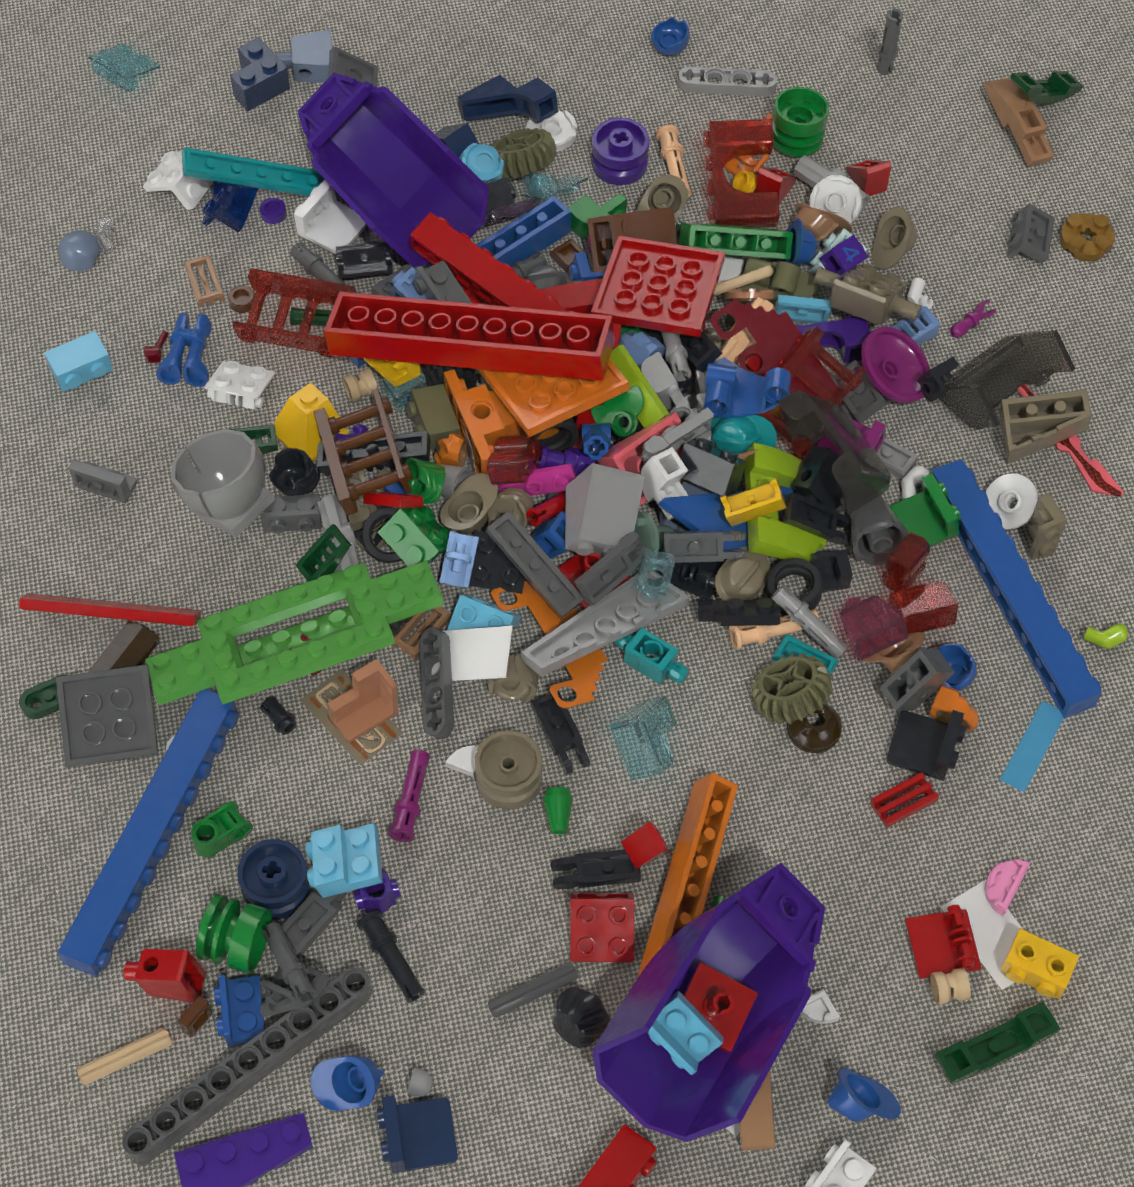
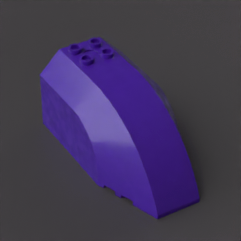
M333 73L298 110L303 132L309 141L307 143L308 150L312 152L313 160L311 161L313 167L361 219L413 267L431 264L409 248L410 234L430 212L437 217H443L453 229L459 233L463 232L469 237L475 234L485 223L489 187L387 87L381 86L379 88L366 81L362 83L358 82L355 78Z
M779 863L688 923L646 965L594 1046L593 1057L597 1082L643 1127L685 1142L740 1123L810 998L811 988L808 987L810 973L815 970L816 961L813 959L815 945L819 944L825 906L782 863ZM701 962L754 990L758 995L732 1051L726 1053L718 1048L698 1063L697 1072L690 1075L684 1068L680 1069L675 1065L670 1053L662 1045L658 1046L651 1040L648 1031L668 999L678 991L683 995L697 964Z

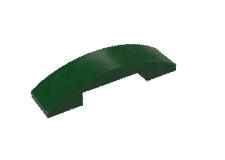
M1053 71L1048 80H1035L1027 72L1012 73L1010 76L1013 84L1038 104H1052L1065 100L1081 91L1084 87L1067 71Z
M1043 1001L1016 1014L1014 1019L966 1042L961 1040L936 1052L934 1057L949 1082L953 1084L988 1071L1026 1052L1058 1033L1061 1028Z

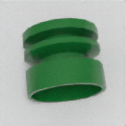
M806 87L788 88L779 93L775 99L770 128V141L773 147L780 153L790 157L801 158L804 155L811 156L816 153L823 144V136L829 113V104L826 98L818 91Z
M216 894L206 908L199 926L196 941L197 959L208 961L211 958L212 963L221 964L228 954L227 964L229 968L248 974L253 973L262 958L267 944L262 931L263 929L267 930L266 926L272 923L271 909L248 903L240 914L241 904L238 899H230L228 901L227 896Z

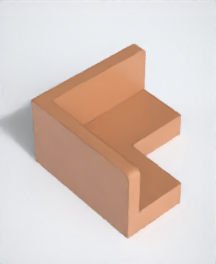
M378 659L351 673L353 688L327 703L330 720L348 743L399 714L397 684Z

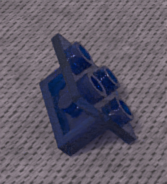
M216 181L211 189V193H213L212 199L203 208L205 216L202 224L207 226L216 218L231 229L239 232L243 229L259 188Z

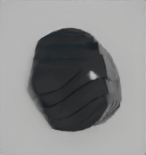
M286 448L280 451L275 456L276 466L269 473L272 484L286 496L311 493L317 486L321 475L320 470L309 455L297 448Z
M570 987L559 995L553 1026L566 1042L577 1048L587 1047L603 1034L609 1024L610 1017L598 995L577 987Z

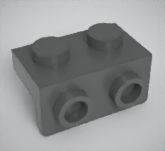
M857 360L850 363L834 376L828 371V374L839 388L833 396L835 398L838 396L842 398L844 403L840 406L849 418L855 416L861 424L888 404L870 382Z

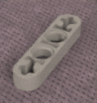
M687 66L679 71L678 86L685 92L770 96L776 91L777 76L767 70ZM710 78H718L721 82L714 84L708 80ZM736 79H743L747 83L744 85H737L733 81Z

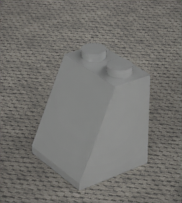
M592 463L566 485L565 549L576 551L577 554L583 556L597 553L604 557L615 546L619 545V541L623 537L634 533L644 485V475Z

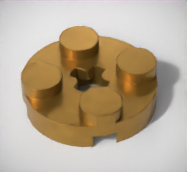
M1074 213L1069 215L1060 233L1062 248L1065 251L1068 249L1074 253L1073 257L1081 261L1089 262L1102 259L1104 254L1111 251L1115 240V233L1109 224V218L1102 214L1095 215L1090 213ZM1087 234L1092 238L1091 240H1086V237L1081 235Z

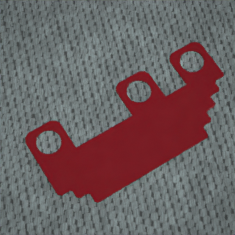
M734 299L711 316L710 323L721 339L728 340L746 327L757 342L738 356L737 362L742 369L759 376L772 367L783 368L791 374L790 392L800 407L781 421V427L793 443H800L832 419L834 415L832 406L836 404L833 394L839 388L787 312L778 315L774 309L766 312L762 306L754 309L750 303L741 305L738 299ZM723 314H730L735 319V327L730 332H724L718 326V319ZM758 354L762 358L763 365L759 371L752 372L747 369L745 360L748 355ZM795 417L802 418L806 423V430L801 435H794L789 430V423Z

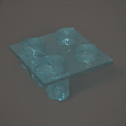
M118 44L88 56V59L93 61L92 69H94V73L108 81H112L115 85L118 84V86L126 91H134L136 89L137 82L135 79L137 76L160 68V65L153 62L148 56L135 52L130 46L125 44Z
M528 174L524 180L528 192L522 196L531 198L533 201L542 200L545 202L554 195L558 197L557 193L564 190L571 192L581 187L580 183L587 181L588 178L566 175L554 180L550 174Z

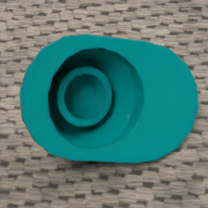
M758 415L733 418L715 417L710 427L712 440H714L716 447L720 450L729 449L740 454L746 452L754 442L773 448L777 442V432L773 424L766 418Z

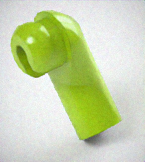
M1117 623L1103 632L1088 626L1083 640L1105 649H1111L1127 639L1128 630L1121 623Z

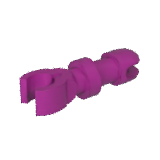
M990 300L979 302L973 312H968L964 315L962 321L956 322L950 328V334L954 338L962 337L968 332L969 328L978 326L980 320L994 315L996 309L982 313L985 310V304L990 303Z

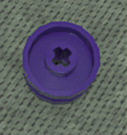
M619 117L600 123L594 130L591 163L593 172L599 179L608 184L620 186L632 184L642 178L648 167L650 143L648 131L643 125L633 119Z

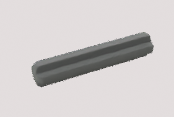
M568 962L489 1000V1010L494 1018H498L575 981L578 978V973L574 965Z

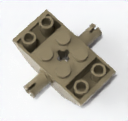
M862 263L861 266H855L842 275L826 270L823 267L818 268L814 283L832 289L831 307L878 325H882L889 320L893 313L911 319L914 322L917 320L922 305L901 298L907 283L902 282L900 276L892 273L883 275L876 272V267Z

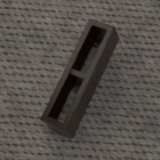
M128 620L87 673L143 665L146 661L145 659L158 646L159 636L145 627Z

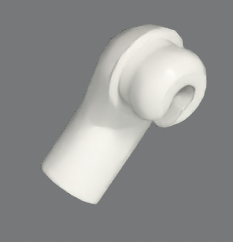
M914 278L907 295V300L931 309L933 306L932 298L927 300L928 296L922 295L925 281L921 278Z
M915 466L901 480L902 500L916 495V486L919 483L922 484V477L929 475V470L923 466Z

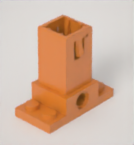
M455 369L444 372L445 389L460 426L459 435L466 438L465 431H467L474 456L476 474L485 473L497 476L495 463L506 460V451L515 448L513 440L522 437V427L494 390L488 391L485 384L467 390L464 379L458 378ZM563 427L549 429L542 433L537 439H545L558 434L563 429Z

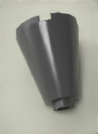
M862 486L857 488L850 496L852 550L855 557L860 562L861 559L868 561L869 565L886 564L897 559L900 556L899 551L904 546L906 549L909 546L910 536L907 528L874 487Z

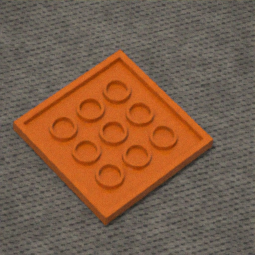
M610 359L603 381L477 369L529 437L630 390L628 380Z

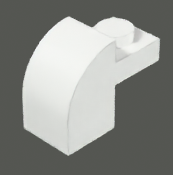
M673 447L651 457L641 470V475H644L643 493L648 502L655 499L657 504H659L664 498L689 496L679 482L688 472V469ZM659 506L668 520L675 518Z

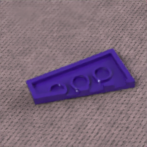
M304 1113L175 1152L174 1156L182 1187H248L269 1171L277 1170L312 1149L313 1145Z

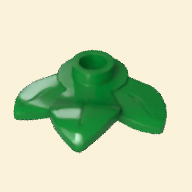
M638 385L631 387L627 392L603 402V405L593 407L591 409L593 419L597 424L611 423V429L619 436L633 434L638 427L637 416L644 408L643 393ZM623 417L629 420L627 427H623L621 424Z

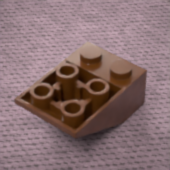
M673 207L587 219L594 272L606 271L618 235L678 245Z

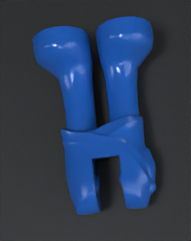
M179 314L170 338V344L172 345L170 351L157 367L156 376L162 383L168 385L179 383L182 374L184 347L189 346V352L183 365V377L188 384L194 387H203L207 384L209 371L202 362V352L205 348L206 338L211 332L212 324L207 315H198L195 329H189V314Z

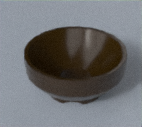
M826 703L823 704V710L814 711V713L822 715L825 719L824 724L821 726L811 725L807 720L808 716L803 718V722L799 719L794 720L791 725L787 722L789 739L800 750L808 753H823L832 749L839 741L842 731L841 719L836 710Z

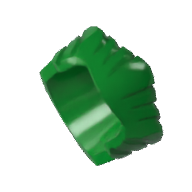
M408 458L404 464L408 463L414 478L409 481L412 489L411 494L421 495L423 497V504L438 502L445 481V467L434 462Z

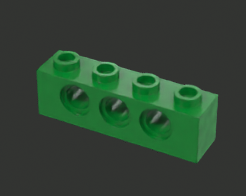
M681 222L679 245L725 252V255L790 259L793 232L781 229Z

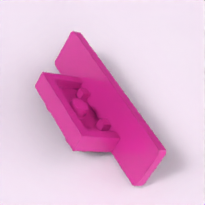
M537 464L525 467L498 470V475L492 477L497 481L498 494L508 487H516L527 492L529 496L566 491V485L577 476L572 464L536 469Z

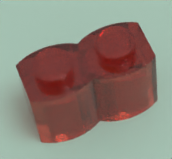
M527 434L500 436L497 439L494 452L490 454L487 462V471L492 485L525 483L528 481L530 474H533L534 464L541 455L540 443L535 441L534 435L531 437Z
M912 532L908 533L886 560L887 570L882 575L883 585L900 596H903L926 568L925 559L930 554V546L924 537L915 535Z

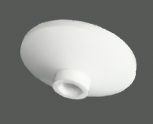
M1013 473L1003 475L994 480L986 490L989 505L994 513L999 514L1004 529L1019 528L1033 517L1038 501V492L1035 485L1025 476ZM1014 500H1018L1017 505L1011 508V503Z

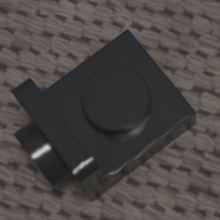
M954 356L930 369L917 379L922 392L928 397L930 402L937 400L948 392L943 383L952 378L951 371L960 366Z

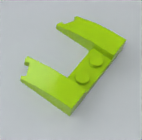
M754 442L746 452L758 451L744 459L747 461L745 465L746 491L770 483V480L774 478L778 480L779 486L795 489L793 481L804 461L787 452ZM778 511L762 517L757 516L755 519L747 521L748 547L751 553L784 560L799 558L811 562L812 555L816 553L817 549L822 550L827 542V539L778 521Z

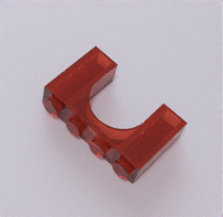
M772 119L709 121L708 130L703 131V146L708 147L709 154L705 155V171H710V180L706 181L707 196L712 197V204H708V219L713 220V224L755 228L777 227L780 217L778 192H741L728 183L723 172L725 165L736 157L771 155L774 145Z

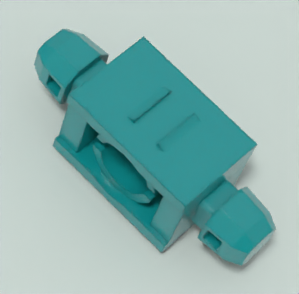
M642 627L634 637L633 633L614 641L616 646L623 651L625 650L624 663L660 685L668 675L669 679L677 683H684L689 676L688 668L681 662H677L679 650ZM647 654H654V655H656L657 657H656V658H648V657H646L645 655H647Z

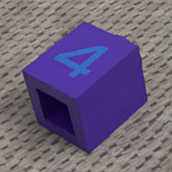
M853 234L822 255L819 260L826 270L842 275L869 256L865 252L863 245Z

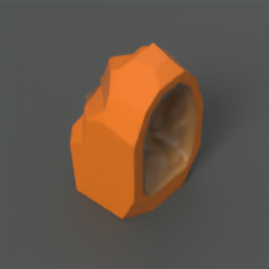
M453 433L438 440L434 462L464 466L468 450L466 438Z
M942 685L929 715L935 720L948 723L952 710L964 713L962 725L967 726L966 732L976 729L979 722L977 710L969 705L966 697L960 695L958 690Z

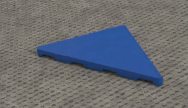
M780 487L786 503V495L791 494L794 489ZM717 493L668 497L662 499L658 504L691 531L723 530V532H746L745 540L723 541V550L748 546L747 522L731 527L724 513L725 508L720 499L721 495ZM782 510L778 511V517L780 516Z

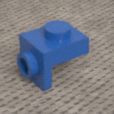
M585 252L575 253L573 264L569 265V277L574 282L603 279L605 271H590Z

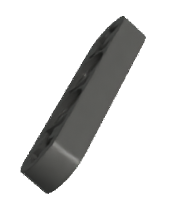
M429 627L422 633L419 643L423 726L427 734L441 740L447 738L454 729L450 639L447 633L442 630ZM440 662L439 672L432 676L433 666ZM438 690H442L441 699L434 704V694Z

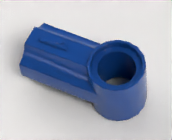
M611 423L582 424V449H584V453L588 454L591 460H601L602 456L608 453V449L611 448Z

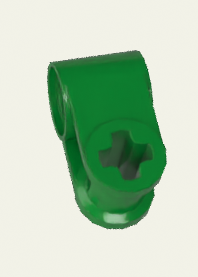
M235 801L223 804L215 812L193 825L191 837L194 849L199 856L205 858L215 856L231 844L244 839L252 831L253 825L250 821L244 820L238 811L239 806ZM203 836H213L209 841H200Z

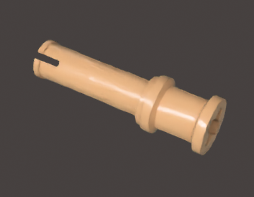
M674 125L662 126L656 131V139L661 144L660 155L667 162L669 174L679 177L685 183L688 197H690L691 190L681 158L683 146L678 141V128Z
M812 609V613L819 618L817 611ZM789 615L780 617L779 625L729 626V636L733 648L737 650L741 649L742 645L755 642L764 644L768 638L805 629L796 621L792 622L788 618Z

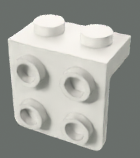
M170 151L162 157L161 163L156 170L148 175L143 188L146 192L171 190L185 209L190 210L195 208L214 181L183 176L182 151Z
M326 180L312 190L308 199L303 204H300L294 213L297 234L336 254V246L351 245L368 226L352 208L336 201L335 189Z

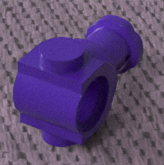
M542 445L539 450L536 469L572 464L576 476H578L592 463H595L596 460H591L590 456L584 453L583 449L569 448L565 449L564 452L550 450L547 446Z
M382 869L383 883L354 891L358 910L365 908L366 914L374 910H381L384 913L391 906L396 905L395 898L401 897L396 879L389 880L386 870ZM376 891L384 892L380 897H371L372 893Z

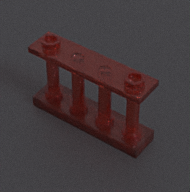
M250 268L247 278L256 293L247 322H233V328L238 338L247 343L257 341L318 352L322 356L333 357V355L329 354L325 336L309 335L317 306L321 302L334 305L339 292L357 293L355 286ZM270 293L282 296L272 328L257 325L266 295ZM295 298L307 300L299 331L283 330L292 300Z
M817 326L807 328L776 368H783L789 371L791 376H797L825 400V404L815 414L790 392L789 398L785 403L809 423L800 436L770 410L756 414L770 421L775 430L792 444L787 453L795 457H802L811 449L813 445L811 443L812 439L849 391H854L863 380L861 376L866 371L863 366L852 368L849 371L827 352L819 341L825 333ZM808 354H814L842 379V382L834 392L830 391L804 368L805 364L803 361Z

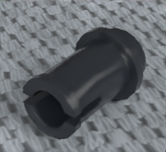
M276 697L266 699L263 702L264 705H261L260 710L274 723L276 732L286 735L293 731L297 725L293 713H288Z

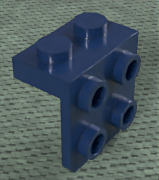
M395 1095L382 1097L383 1108L377 1109L379 1129L386 1128L387 1141L381 1142L383 1161H390L393 1174L454 1164L458 1160L449 1099L442 1097L397 1105Z

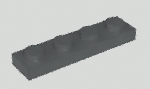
M510 511L487 527L486 533L560 619H563L583 603L584 598Z

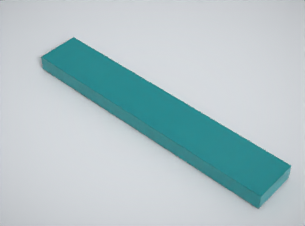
M186 147L182 151L183 176L310 196L312 190L325 180L315 169Z

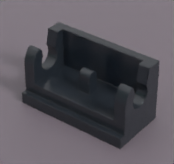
M385 241L336 246L339 279L393 273L391 250Z

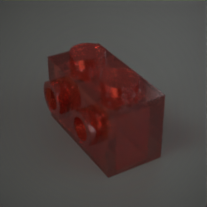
M940 580L891 592L887 614L900 636L915 632L922 633L956 624L959 603L946 582Z

